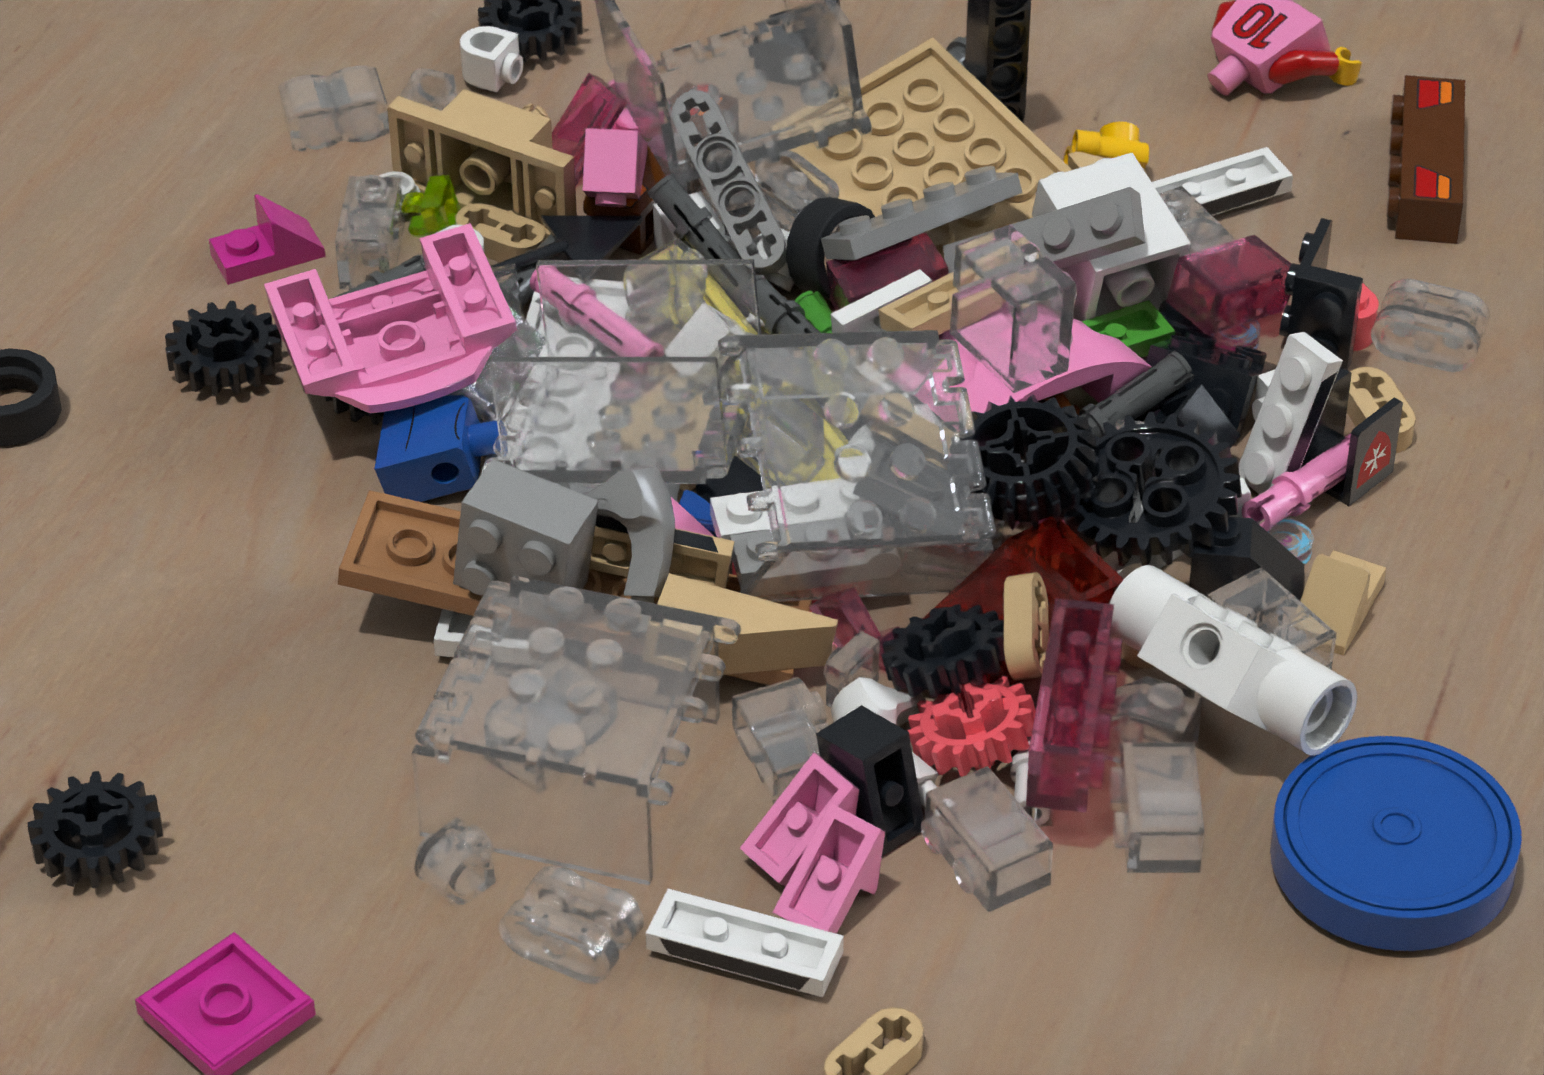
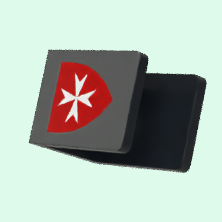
M1345 368L1339 370L1301 467L1345 438L1344 429L1352 375ZM1395 397L1352 430L1345 479L1325 493L1350 506L1393 472L1403 407L1402 401Z

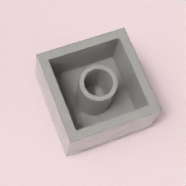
M492 459L461 504L453 584L520 610L527 615L535 616L559 626L588 580L599 500Z

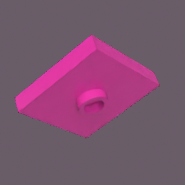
M235 932L135 999L137 1014L205 1075L233 1074L316 1015L314 1000Z

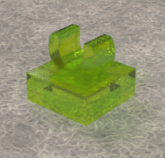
M449 175L430 176L425 193L411 192L405 195L401 206L402 213L416 212L421 214L412 216L408 227L409 234L420 236L428 233V235H432L451 225H456L455 216L460 210V206Z

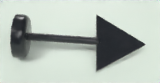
M541 215L542 222L556 242L496 263L490 267L495 278L565 253L586 282L643 222V216ZM423 261V270L426 271L425 263Z

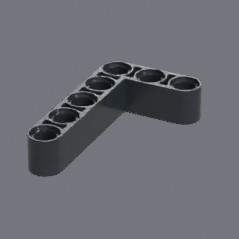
M967 0L965 68L1024 123L1031 0Z

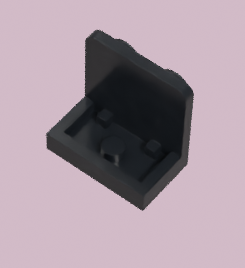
M1321 218L1314 234L1306 232L1299 253L1300 264L1292 263L1289 268L1284 294L1291 295L1292 301L1291 305H1287L1283 312L1279 335L1288 339L1289 334L1305 332L1343 360L1339 370L1342 368L1348 370L1353 357L1363 278L1327 269L1333 221Z
M1187 330L1185 337L1171 335L1168 340L1151 344L1146 360L1150 366H1155L1168 354L1176 351L1185 358L1192 369L1190 373L1194 375L1193 381L1176 390L1164 400L1202 384L1241 436L1258 375L1275 370L1277 367L1273 363L1266 362L1267 354L1246 346H1236L1235 351L1215 346L1216 337L1192 330Z

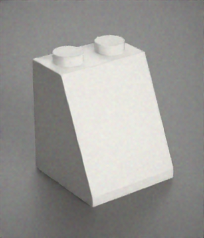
M1133 153L1112 159L1104 158L1094 164L1067 172H1056L1038 181L1032 217L1127 187L1133 188L1141 196L1145 233L1144 244L1053 271L1069 315L1073 319L1079 321L1088 320L1150 300L1159 311L1160 304L1167 299V296L1180 288L1191 243Z

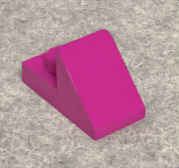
M258 194L254 195L257 216L256 226L237 229L228 234L209 239L211 256L227 285L325 257V249L307 219Z

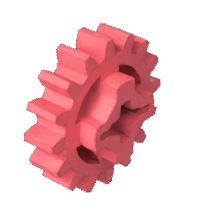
M986 675L982 677L984 683L980 685L971 684L970 682L962 685L961 693L940 694L934 701L920 700L917 703L919 714L910 715L908 718L911 728L908 732L914 754L919 756L929 766L935 764L939 775H944L953 767L958 769L960 777L966 776L970 772L971 767H975V770L981 769L984 773L991 771V766L995 765L996 760L1009 764L1013 761L1010 752L1013 749L1027 750L1030 747L1027 737L1037 735L1038 733L1035 722L1038 720L1033 699L1031 694L1026 695L1022 683L1010 686L1008 677L1002 676L992 684L987 682Z

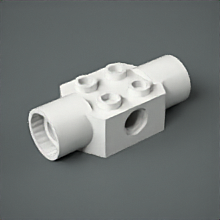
M1152 565L1141 566L1132 571L1114 592L1106 616L1109 633L1138 651L1139 654L1137 656L1223 709L1280 737L1308 755L1321 754L1335 744L1347 729L1357 703L1355 685L1343 676L1303 654L1302 650L1272 633L1268 634L1257 628V623L1226 607L1225 609L1211 601L1208 597Z

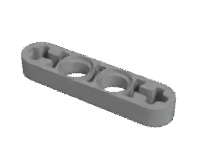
M698 90L685 92L677 98L672 107L671 116L673 124L740 257L752 271L758 274L769 275L779 271L787 262V240L726 119L709 94ZM696 106L702 112H705L703 119L712 135L704 139L695 124L689 121L691 119L689 110ZM717 148L731 150L733 159L729 168L720 173H713L707 170L705 165L706 158L711 151ZM742 191L753 194L755 206L748 215L734 217L729 214L728 202L733 195ZM758 226L768 243L777 242L770 247L772 256L765 260L759 254L751 256L758 248L748 229Z

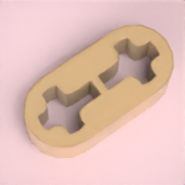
M483 203L471 204L460 209L455 216L456 225L471 223L473 229L483 236L485 256L498 262L521 255L528 250H534L545 240V229L540 223L492 205Z
M1359 367L1351 370L1347 414L1354 425L1358 426L1395 397L1403 402L1396 453L1406 450L1412 444L1416 417L1392 378L1378 368Z
M1038 572L1008 576L1004 582V654L1008 671L1015 681L1044 677L1048 672V598L1044 581Z
M891 1007L878 1011L831 1051L825 1059L824 1075H858L863 1070L864 1075H905L922 1057L923 1026L921 1020L913 1012L904 1008ZM902 1036L906 1038V1042H903L898 1038ZM884 1037L891 1040L887 1045L883 1047Z

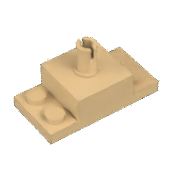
M463 89L442 111L400 96L387 107L393 172H403L410 175L420 190V197L456 210L479 203L498 207L540 223L545 229V239L551 233L542 222L541 215L577 216L574 156L553 149L551 119L540 106H537L531 112L534 109L533 104H527L521 109Z

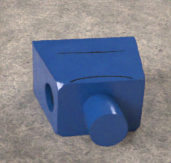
M465 395L443 396L415 406L384 412L374 469L385 494L422 502L471 489L479 477L481 457L509 451L510 439L508 428L503 419L480 423L471 399Z

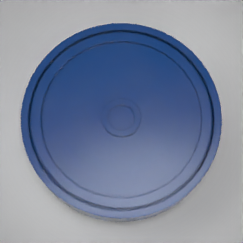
M1371 736L1333 744L1321 754L1311 755L1289 774L1278 793L1275 804L1270 856L1275 877L1287 898L1301 913L1321 928L1343 939L1364 946L1395 951H1417L1443 947L1459 942L1482 930L1496 918L1507 903L1513 889L1521 849L1522 831L1516 808L1509 795L1492 775L1469 758L1451 749L1424 740L1398 736Z

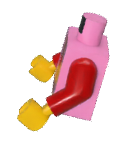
M1233 0L1221 3L1217 9L1211 32V40L1219 64L1208 74V79L1212 86L1221 94L1228 96L1243 81L1264 94L1273 93L1284 84L1313 75L1329 76L1331 80L1340 85H1353L1356 83L1362 62L1359 60L1351 61V52L1345 47L1337 48L1335 53L1330 51L1322 19L1292 0Z

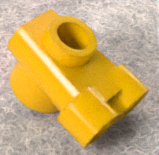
M1128 122L1108 123L1101 127L1099 132L1076 129L1071 146L1066 147L1063 162L1068 165V154L1077 151L1111 159L1133 153L1140 165L1145 169L1149 160L1148 143L1140 142L1139 128Z

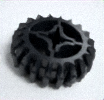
M1032 394L1027 401L1016 402L1010 395L1007 404L1000 406L988 401L985 413L969 412L967 424L955 426V435L952 440L948 441V449L946 451L948 463L946 465L948 483H951L953 495L957 499L958 505L961 503L966 504V508L969 510L972 518L984 516L990 527L1002 520L1006 521L1012 531L1022 522H1030L1035 529L1038 526L1039 520L1045 518L1058 523L1062 510L1077 512L1080 500L1091 498V490L1094 487L1093 483L1098 482V475L1100 473L1098 440H1095V433L1092 432L1088 419L1079 417L1074 405L1061 408L1055 397L1044 403H1039L1034 394Z

